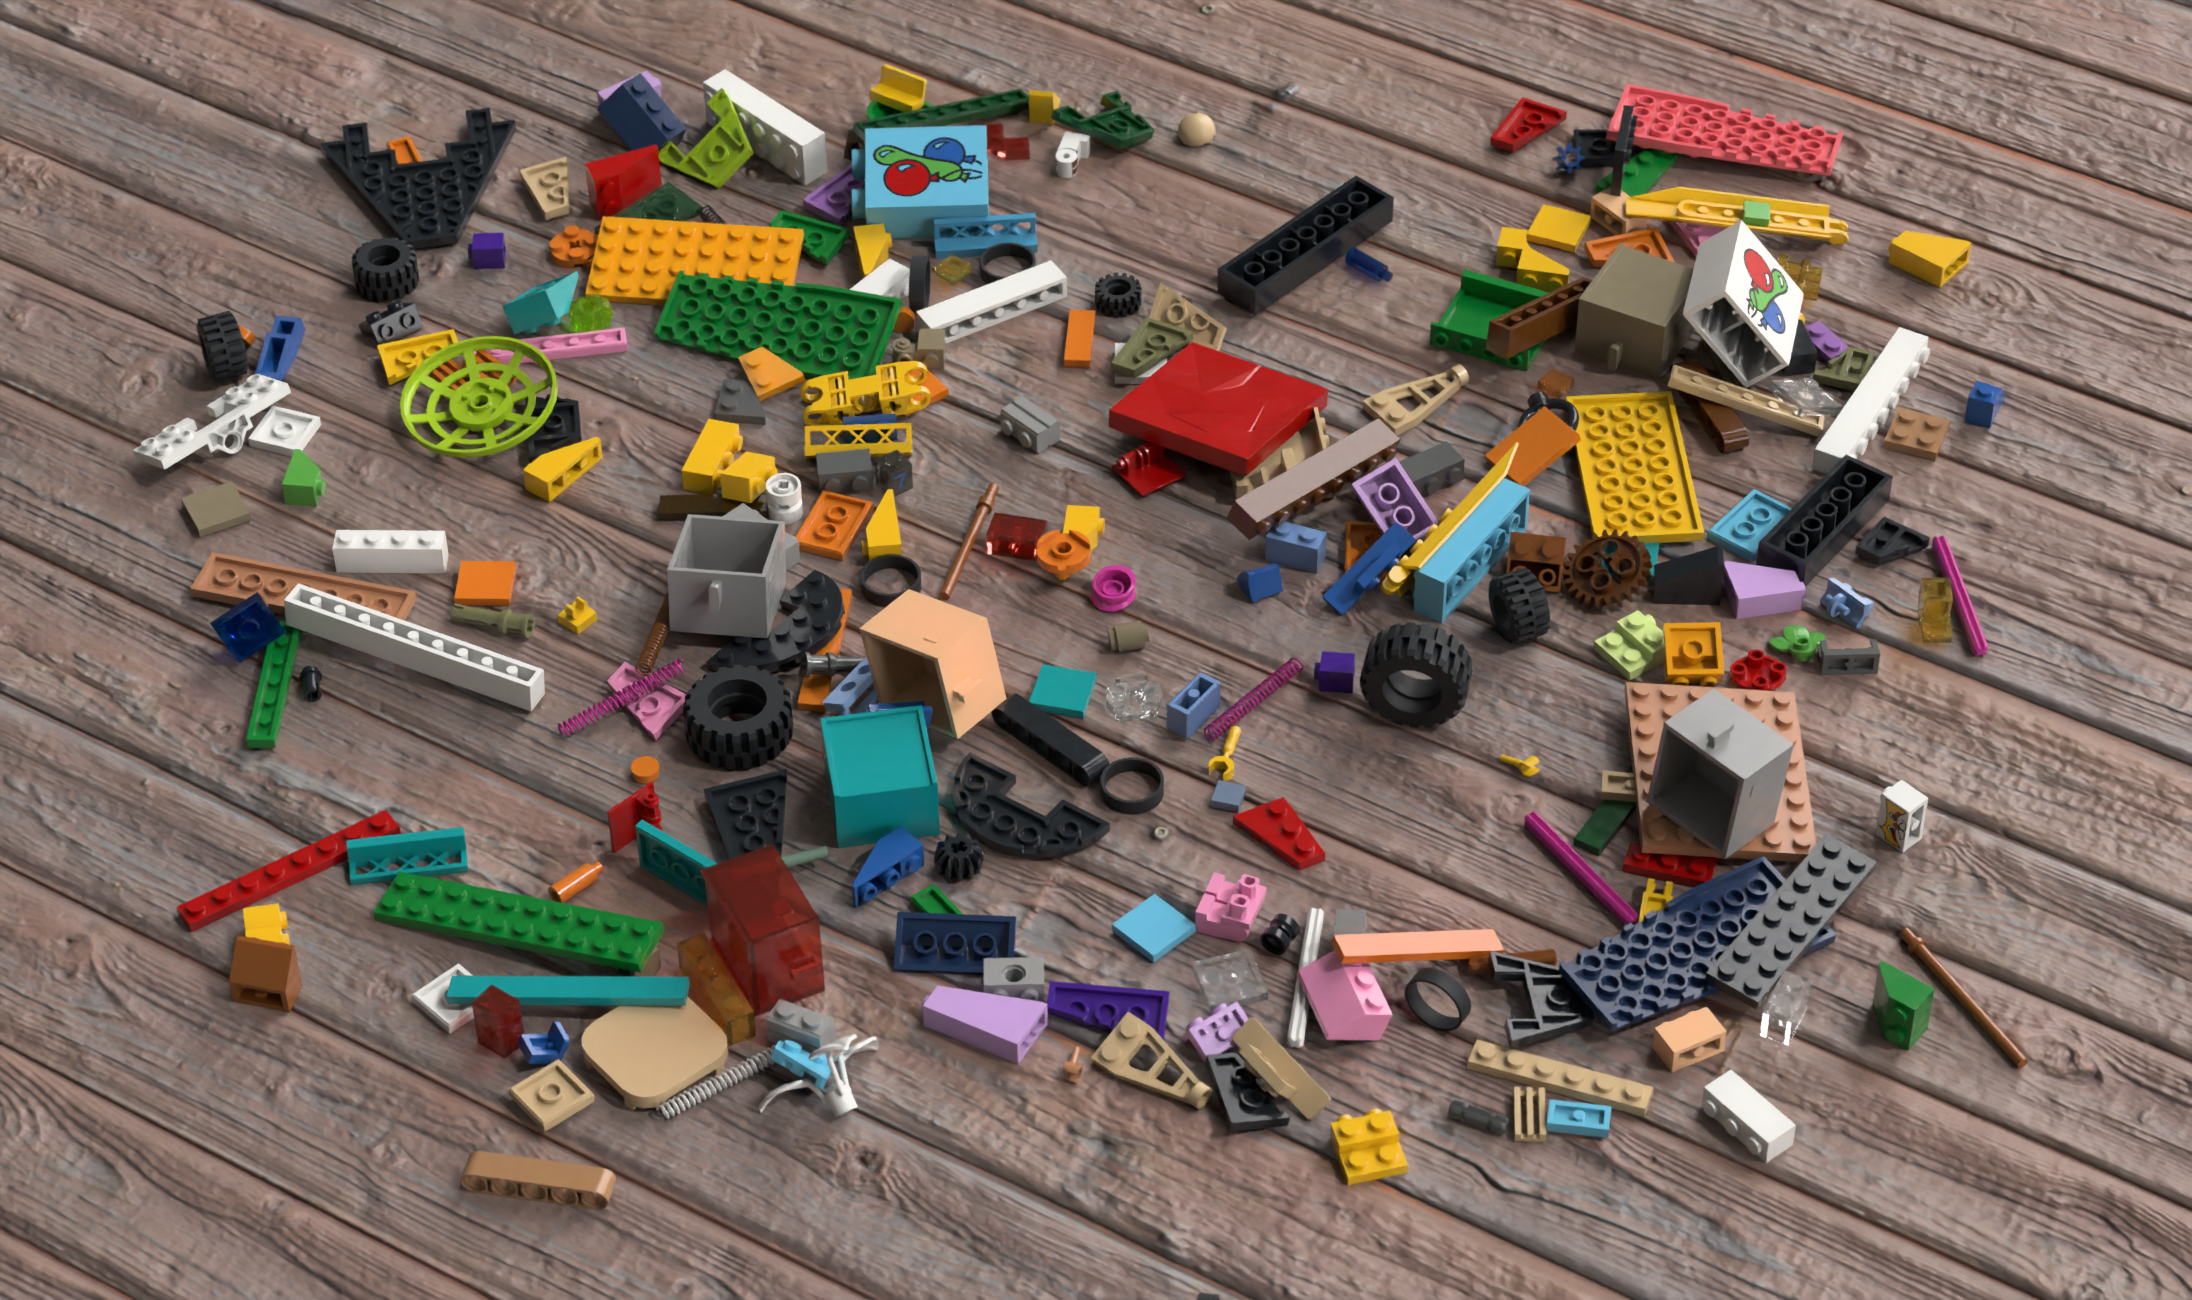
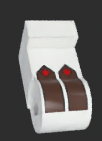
M1065 132L1056 153V173L1058 176L1071 178L1077 174L1080 158L1087 159L1090 154L1089 135Z

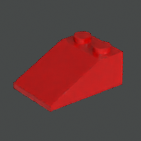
M657 145L585 163L589 203L599 220H602L603 216L614 217L624 214L662 187Z

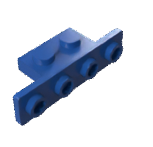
M1394 523L1324 594L1323 600L1340 615H1344L1368 590L1372 592L1381 583L1380 577L1386 571L1389 573L1400 561L1398 559L1415 543L1416 539L1399 523Z

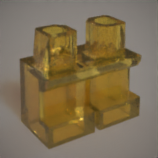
M1779 253L1778 264L1804 293L1803 299L1817 301L1823 268L1809 266L1810 258H1805L1800 263L1789 261V254Z

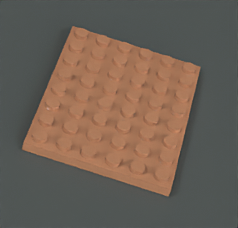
M1626 682L1624 694L1641 853L1722 857L1646 802L1664 722L1714 688L1794 744L1774 824L1727 858L1758 859L1764 856L1767 860L1802 862L1816 846V838L1795 692Z

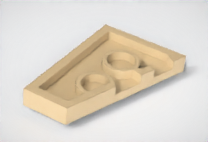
M566 157L519 170L521 180L545 220L569 214Z
M1160 282L1149 318L1192 331L1193 340L1191 342L1220 351L1227 328Z

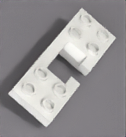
M261 374L252 375L247 378V382L238 387L228 389L225 395L206 406L209 415L216 418L219 416V419L195 432L197 430L195 421L185 418L175 425L165 427L162 433L154 438L144 440L141 446L133 450L134 455L139 461L165 470L198 449L210 453L216 449L230 454L237 453L243 445L246 431L253 427L250 417L290 394L289 385ZM232 434L234 436V443L227 448L225 446V439L228 435Z

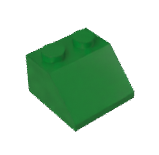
M1881 961L1878 965L1872 1005L1882 1037L1909 1051L1928 1029L1934 988L1884 961Z

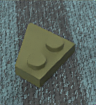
M1848 347L1841 352L1840 356L1828 361L1825 369L1814 371L1812 382L1855 391L1871 369L1875 352Z

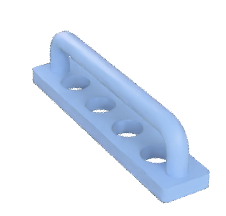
M867 657L823 701L826 710H837L840 716L865 713L869 704H875L878 701L874 688L852 712L849 710V707L873 683Z

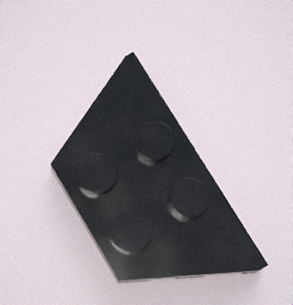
M547 394L546 398L536 396L535 407L531 414L532 417H539L548 404L550 394ZM557 396L554 408L545 423L528 437L530 463L540 455L582 442L579 401L568 398L561 399ZM528 398L525 399L526 407L528 404Z

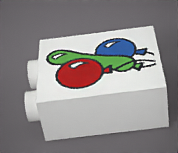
M1740 220L1699 244L1683 315L1745 388H1748L1789 365L1804 293L1745 223Z

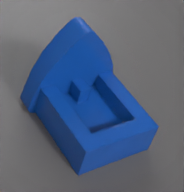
M1275 563L1252 571L1242 572L1236 578L1241 590L1252 603L1283 591L1280 568Z

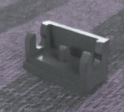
M1870 639L1871 647L1856 649H1828L1826 640H1820L1821 648H1818L1817 656L1821 675L1878 674L1880 650L1877 640Z

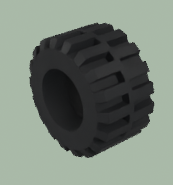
M388 237L376 238L371 242L362 244V247H358L355 250L356 253L352 255L356 289L360 291L363 297L367 296L370 300L376 299L380 302L384 300L394 301V299H401L405 297L404 295L412 293L413 289L418 286L419 272L416 252L411 244L408 245L404 240L399 241V238L388 239Z
M230 311L199 318L197 321V333L210 376L218 382L247 374L249 366L247 353L234 315Z
M1522 568L1495 577L1490 581L1488 590L1490 609L1499 631L1511 644H1518L1548 633V629H1550L1548 601L1540 582L1529 569Z

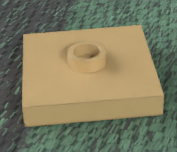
M559 1059L508 1089L509 1096L544 1132L595 1102L594 1094Z

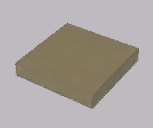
M232 481L181 498L182 505L200 537L251 521L250 512Z

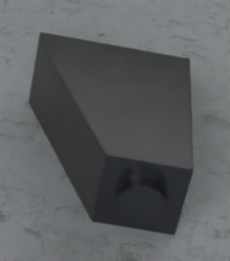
M1716 546L1655 564L1653 576L1648 578L1647 591L1653 593V604L1720 606L1724 572L1723 546Z

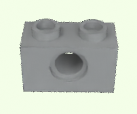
M1044 957L984 958V993L1045 1003Z

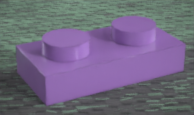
M1820 321L1806 326L1817 355L1827 364L1828 361L1840 356L1841 352L1849 347Z

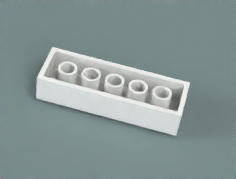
M726 69L703 82L705 118L710 125L715 127L721 118L706 103L723 88L730 96L754 153L805 186L827 173L825 133Z

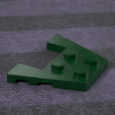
M1118 91L1104 94L1101 97L1100 104L1110 111L1085 117L1067 105L1054 109L1051 119L1119 149L1152 139L1154 129L1140 114L1135 115L1131 111V104L1129 102L1123 103L1121 100L1122 95Z

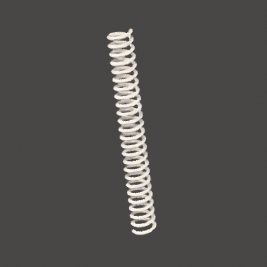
M772 1045L766 1051L762 1050L761 1054L757 1053L756 1056H751V1059L747 1058L745 1062L741 1061L735 1067L731 1066L730 1070L726 1069L725 1072H720L719 1075L716 1074L714 1078L710 1077L709 1081H704V1084L699 1083V1086L695 1085L693 1089L689 1088L688 1092L684 1091L683 1094H678V1097L673 1096L672 1100H667V1103L663 1102L662 1105H657L656 1110H659L660 1107L665 1118L669 1119L670 1116L664 1105L667 1106L670 1115L673 1117L675 1116L674 1110L677 1114H680L679 1107L682 1111H685V1106L680 1100V1096L689 1109L691 1105L685 1094L688 1095L691 1104L694 1106L696 1105L695 1099L698 1103H701L700 1096L703 1100H706V1095L701 1089V1085L704 1087L707 1096L711 1098L712 1094L706 1083L709 1084L712 1093L716 1095V1088L719 1092H722V1087L727 1089V1084L732 1087V1081L737 1084V1078L743 1081L742 1075L748 1079V1074L743 1064H745L751 1076H753V1070L755 1073H758V1067L760 1070H763V1064L767 1068L769 1063L774 1065V1061L770 1059L771 1055L768 1051L770 1050L773 1053L776 1045ZM738 1066H739L740 1069H741L742 1075H741L740 1071L737 1069Z

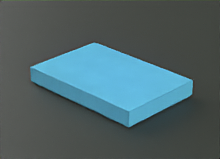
M1753 489L1707 531V539L1753 562L1757 558L1759 541L1792 508Z

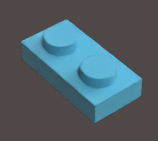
M1550 1099L1546 1131L1608 1138L1611 1106Z

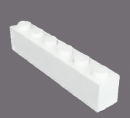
M1052 261L1045 262L917 311V332L919 333V329H945L946 343L1066 298L1067 277Z

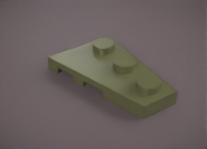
M1146 317L1112 360L1111 371L1135 378L1193 340V332Z

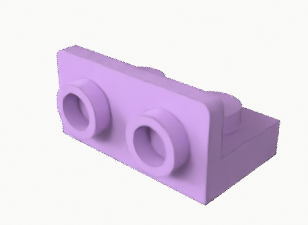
M1238 1002L1228 1007L1223 1003L1210 1012L1211 1017L1204 1021L1199 1017L1186 1026L1188 1031L1182 1036V1040L1184 1043L1190 1040L1204 1062L1207 1055L1222 1054L1237 1045L1233 1041L1232 1036L1248 1020Z

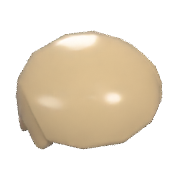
M1191 113L1181 120L1178 127V136L1183 144L1197 147L1205 143L1211 144L1213 137L1216 136V130L1209 116L1202 113Z

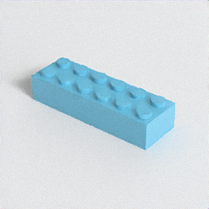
M1504 478L1419 570H1414L1415 588L1412 597L1414 598L1415 612L1440 623L1447 619L1509 550L1511 532L1524 533L1527 530L1530 489Z

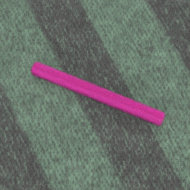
M1943 535L1940 537L1935 536L1932 539V547L1972 653L1975 656H1984L1987 654L1988 645L1947 538Z
M1536 812L1525 816L1524 825L1625 926L1629 923L1633 925L1638 923L1639 915Z

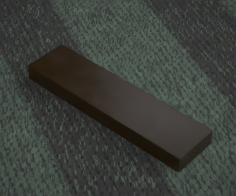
M762 493L751 503L722 498V494L660 495L659 521L686 520L688 514L723 517L742 503L758 511L764 518H767V494Z

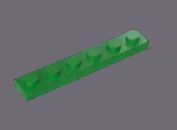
M273 621L246 737L248 748H276L302 633V630L286 625V621Z

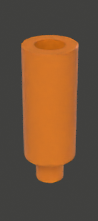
M598 861L592 865L589 863L583 864L548 888L552 900L565 903L598 881V874L604 871L603 866Z

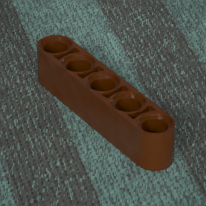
M1698 359L1670 366V372L1673 365H1677L1709 376ZM1677 389L1720 453L1748 447L1749 435L1747 429L1731 407Z

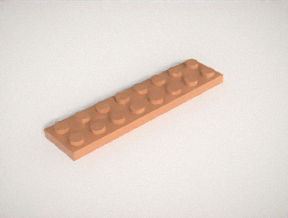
M214 552L211 553L190 587L191 596L280 614H285L284 599L298 583L404 621L417 600L416 591Z

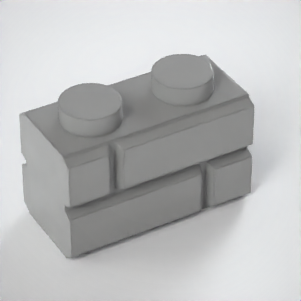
M1023 396L1000 411L1002 431L1006 435H1012L1017 438L1025 448L1030 447L1039 454L1047 449L1048 445L1051 446L1060 439V421Z
M782 999L778 1000L766 1019L768 1041L775 1044L779 1040H790L798 1043L802 1050L813 1053L820 1047L832 1044L836 1040L834 1018L821 1015L818 1012Z

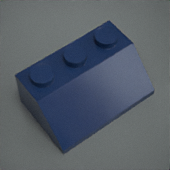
M641 73L621 84L597 108L600 115L630 151L657 145L660 152L669 141L677 146L680 144L686 131V127Z

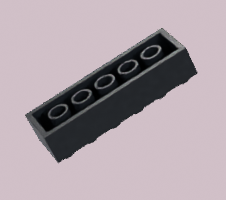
M1846 454L1759 541L1756 565L1795 571L1799 581L1803 582L1806 587L1889 501L1893 476Z

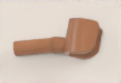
M1077 1046L1073 1048L1070 1060L1064 1062L1065 1073L1063 1074V1079L1074 1083L1079 1082L1083 1073V1066L1077 1064L1081 1051Z

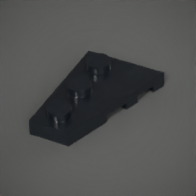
M1236 1052L1207 1055L1205 1064L1229 1131L1289 1125V1115L1284 1110L1280 1111L1274 1104L1275 1098L1269 1091H1263L1256 1082L1257 1077L1244 1066V1061Z

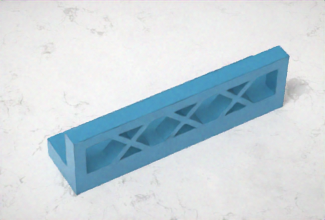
M1035 213L933 219L936 259L981 256L986 249L1000 243L1021 244L1028 247L1033 253H1037ZM1030 222V228L1019 229L1016 225ZM994 224H1002L1003 226H1005L1003 229L997 231L991 229V227ZM968 226H977L979 228L976 232L965 230ZM950 227L953 229L949 234H939V228Z

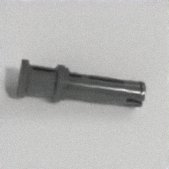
M803 652L800 664L801 674L803 677H809L810 675L832 677L840 673L850 674L866 656H836L832 652H827L825 655H810L809 652Z

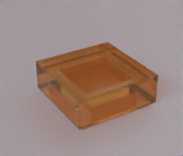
M1552 368L1538 381L1537 388L1560 399L1574 385L1575 378Z

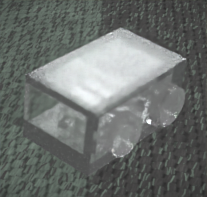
M1785 970L1783 971L1763 1010L1760 1036L1789 1045L1809 1006L1813 980Z

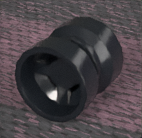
M1279 913L1270 922V927L1266 928L1261 934L1260 942L1268 952L1274 955H1282L1290 946V942L1299 934L1300 927L1291 916Z

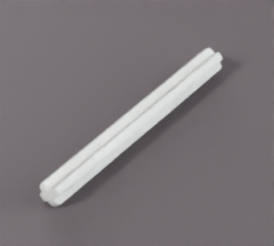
M1310 908L1308 910L1298 970L1317 960L1324 912L1320 908ZM1298 977L1287 1035L1288 1046L1296 1048L1302 1047L1304 1043L1310 1005Z

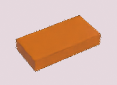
M410 136L386 142L387 150L395 149L397 164L422 161Z

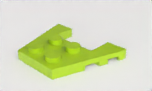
M723 88L706 103L721 118L715 127L686 156L671 141L659 152V161L718 189L753 154L730 96Z

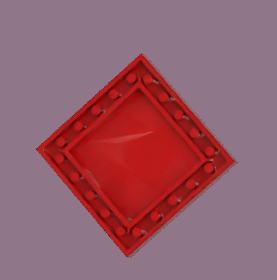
M1191 342L1109 409L1108 427L1247 476L1313 419V407H1318V412L1320 413L1327 406L1328 389Z

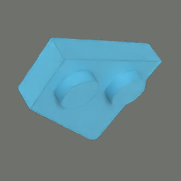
M779 1040L770 1059L788 1068L799 1077L805 1073L817 1078L814 1086L823 1090L831 1075L825 1055L810 1060L808 1056L811 1053L802 1050L798 1043L790 1040H785L784 1042Z

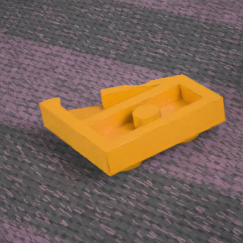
M764 347L738 357L759 402L806 381L801 371Z

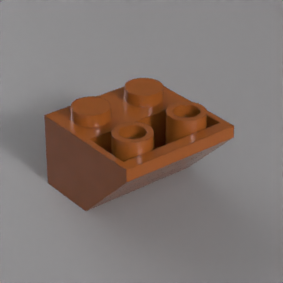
M1511 532L1506 574L1522 568L1529 569L1538 579L1544 591L1560 593L1567 538Z
M238 935L235 942L229 979L233 1002L290 1012L303 986L295 946Z

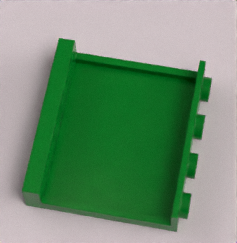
M1464 270L1461 275V287L1439 323L1432 322L1430 325V344L1528 371L1546 340L1510 358H1499L1494 353L1486 350L1489 321L1549 292Z

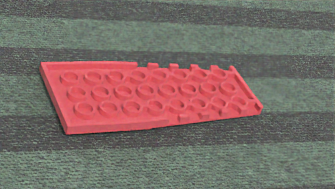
M1627 84L1607 130L1606 139L1617 142L1623 107L1628 105L1634 106L1633 116H1638L1633 144L1641 148H1655L1666 153H1681L1691 158L1707 157L1830 176L1842 142L1843 132L1839 131L1838 135L1827 134L1821 126L1815 125L1814 128L1805 129L1799 126L1800 121L1791 119L1790 123H1779L1775 121V115L1766 114L1764 119L1752 116L1753 110L1741 108L1740 113L1729 111L1728 104Z

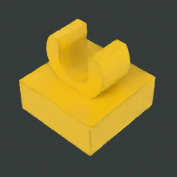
M576 597L575 602L571 605L567 604L565 609L558 614V623L578 635L598 620L597 612L589 608L588 603L580 597Z

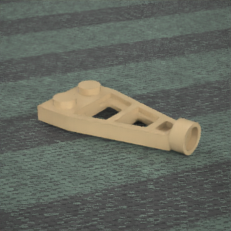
M1458 364L1445 373L1383 390L1363 400V409L1375 420L1379 418L1398 436L1417 426L1456 393L1461 386L1467 384L1469 376L1466 369ZM1435 387L1440 393L1431 399L1422 392V390ZM1412 396L1420 403V406L1408 412L1397 400Z
M1127 1012L1091 1057L1094 1064L1118 1079L1191 1104L1197 1109L1203 1108L1212 1095V1088L1196 1078L1157 1032L1130 1012ZM1143 1045L1149 1046L1158 1056V1060L1149 1071H1141L1129 1065V1062ZM1167 1065H1171L1181 1074V1077L1174 1086H1169L1156 1079Z

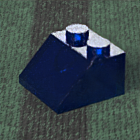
M258 592L210 622L238 663L286 633L275 613Z

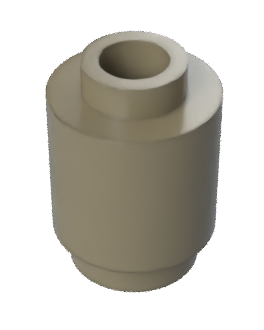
M1140 620L1114 625V628L1108 629L1111 651L1118 650L1119 652L1145 648V642L1150 641L1147 625H1141Z

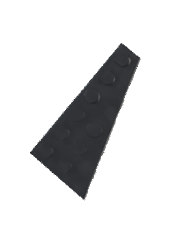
M787 769L704 789L706 803L731 869L782 857L788 778ZM781 869L736 880L749 918L778 911Z

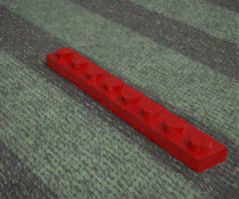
M387 810L381 811L177 906L178 915L191 932L196 931L348 860L347 840L401 834L400 826Z

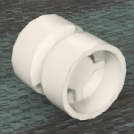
M780 473L770 477L766 483L769 518L774 521H785V524L797 522L803 514L800 480L795 475Z

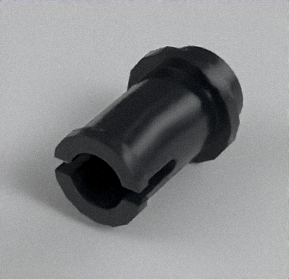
M306 666L302 669L299 676L300 681L303 683V697L305 700L308 699V702H315L322 697L320 689L322 673L315 666Z

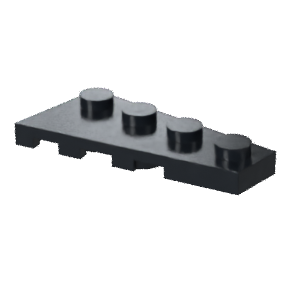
M1624 105L1614 153L1610 192L1612 196L1621 195L1625 165L1630 163L1638 116H1633L1634 106Z

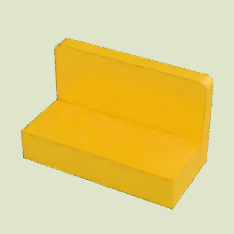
M884 64L881 67L880 83L870 89L869 99L903 112L918 110L924 106L927 81L919 76Z

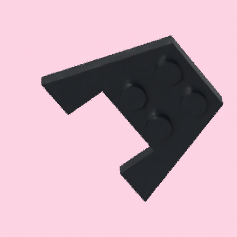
M1490 951L1488 962L1493 981H1522L1532 1018L1506 1019L1504 1028L1510 1049L1593 1025L1595 1018L1593 1011L1558 972L1559 967Z

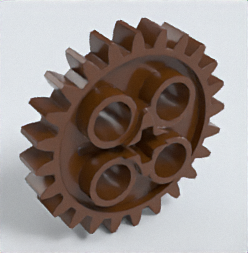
M1605 529L1600 537L1593 532L1592 540L1589 541L1583 537L1584 545L1582 547L1574 545L1576 553L1567 554L1569 561L1563 563L1566 571L1562 572L1565 579L1564 584L1571 598H1576L1579 605L1585 602L1587 609H1590L1595 604L1598 611L1602 609L1603 605H1607L1609 611H1611L1614 603H1617L1622 608L1623 600L1626 599L1631 603L1633 602L1631 596L1633 593L1642 595L1639 587H1648L1646 578L1652 577L1650 569L1653 568L1648 549H1646L1643 541L1639 542L1636 535L1630 538L1628 531L1619 536L1617 529H1614L1612 535H1608ZM1595 555L1600 556L1609 572L1614 574L1615 579L1620 583V585H1617L1612 580L1611 575L1608 573L1607 569L1601 566L1600 561L1598 560V558L1595 557Z

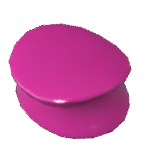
M1111 565L1100 570L1093 579L1090 599L1094 606L1104 612H1117L1130 605L1136 596L1135 574L1131 569L1121 565Z

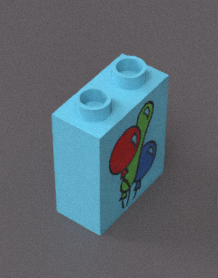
M986 125L865 129V149H852L853 180L865 179V189H852L853 219H866L867 225L884 223L886 233H891V239L934 238L933 219L989 216ZM968 226L965 230L976 232L979 228L977 226ZM950 227L939 228V234H949L953 231Z

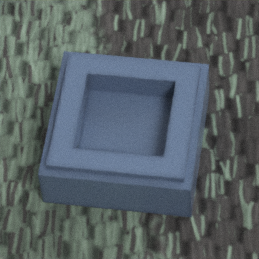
M1218 780L1211 798V807L1239 813L1246 794V786Z

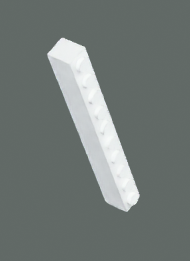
M299 583L284 599L286 625L528 711H532L545 695L544 670Z

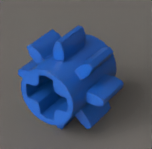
M1571 142L1566 144L1565 150L1560 146L1557 147L1556 150L1559 154L1552 158L1553 161H1557L1558 166L1556 170L1565 169L1566 175L1571 174L1572 167L1576 171L1580 170L1581 167L1578 163L1585 159V157L1580 156L1579 151L1581 147L1574 149ZM1571 154L1572 158L1570 159V163L1565 162L1567 158L1566 155Z

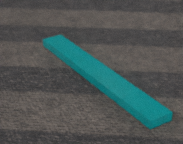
M452 976L446 997L448 1004L686 1006L690 982L689 977Z

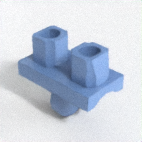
M1835 578L1828 579L1826 592L1820 600V603L1827 607L1829 615L1832 617L1838 615L1855 628L1862 626L1864 618L1870 615L1874 605L1867 597L1862 598L1853 591V587L1847 583L1842 584Z

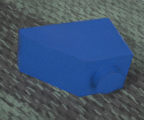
M1976 381L1968 397L1965 421L1991 428L2006 397V391L2000 387Z

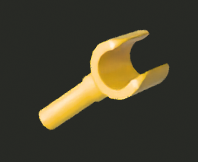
M1503 754L1500 756V761L1519 768L1524 777H1531L1540 771L1539 768L1535 767L1539 763V759L1536 756H1530L1524 761Z

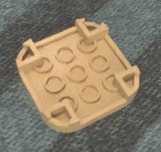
M687 997L686 1006L620 1005L591 1023L582 1035L584 1063L590 1070L594 1067L624 1097L625 1106L633 1111L636 1107L653 1108L657 1107V1105H662L663 1102L667 1103V1099L710 1072L714 1075H719L720 1072L725 1070L724 1065L728 1058L727 1036L689 997Z

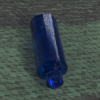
M1351 248L1346 254L1345 263L1374 280L1389 282L1392 279L1393 273L1388 271L1386 264L1359 249Z

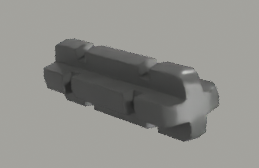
M1459 1100L1451 1102L1448 1109V1115L1451 1118L1457 1120L1464 1118L1463 1122L1486 1130L1489 1127L1491 1132L1500 1135L1506 1131L1508 1126L1507 1117L1499 1114L1492 1116L1493 1112L1470 1104L1466 1107V1103Z

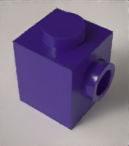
M504 232L473 233L472 244H468V258L473 259L474 269L505 268L506 246Z
M1322 651L1321 662H1315L1314 679H1319V691L1353 693L1356 654Z

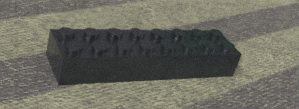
M1354 176L1218 268L1217 293L1253 315H1257L1393 221L1394 197L1362 178Z

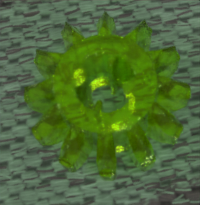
M587 294L586 297L578 296L577 301L571 302L568 314L569 321H571L575 331H598L611 326L613 309L607 297L600 298L599 294L594 296Z

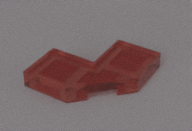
M1003 123L978 124L986 125L987 151L1004 160L1030 159L1029 137L1004 138Z

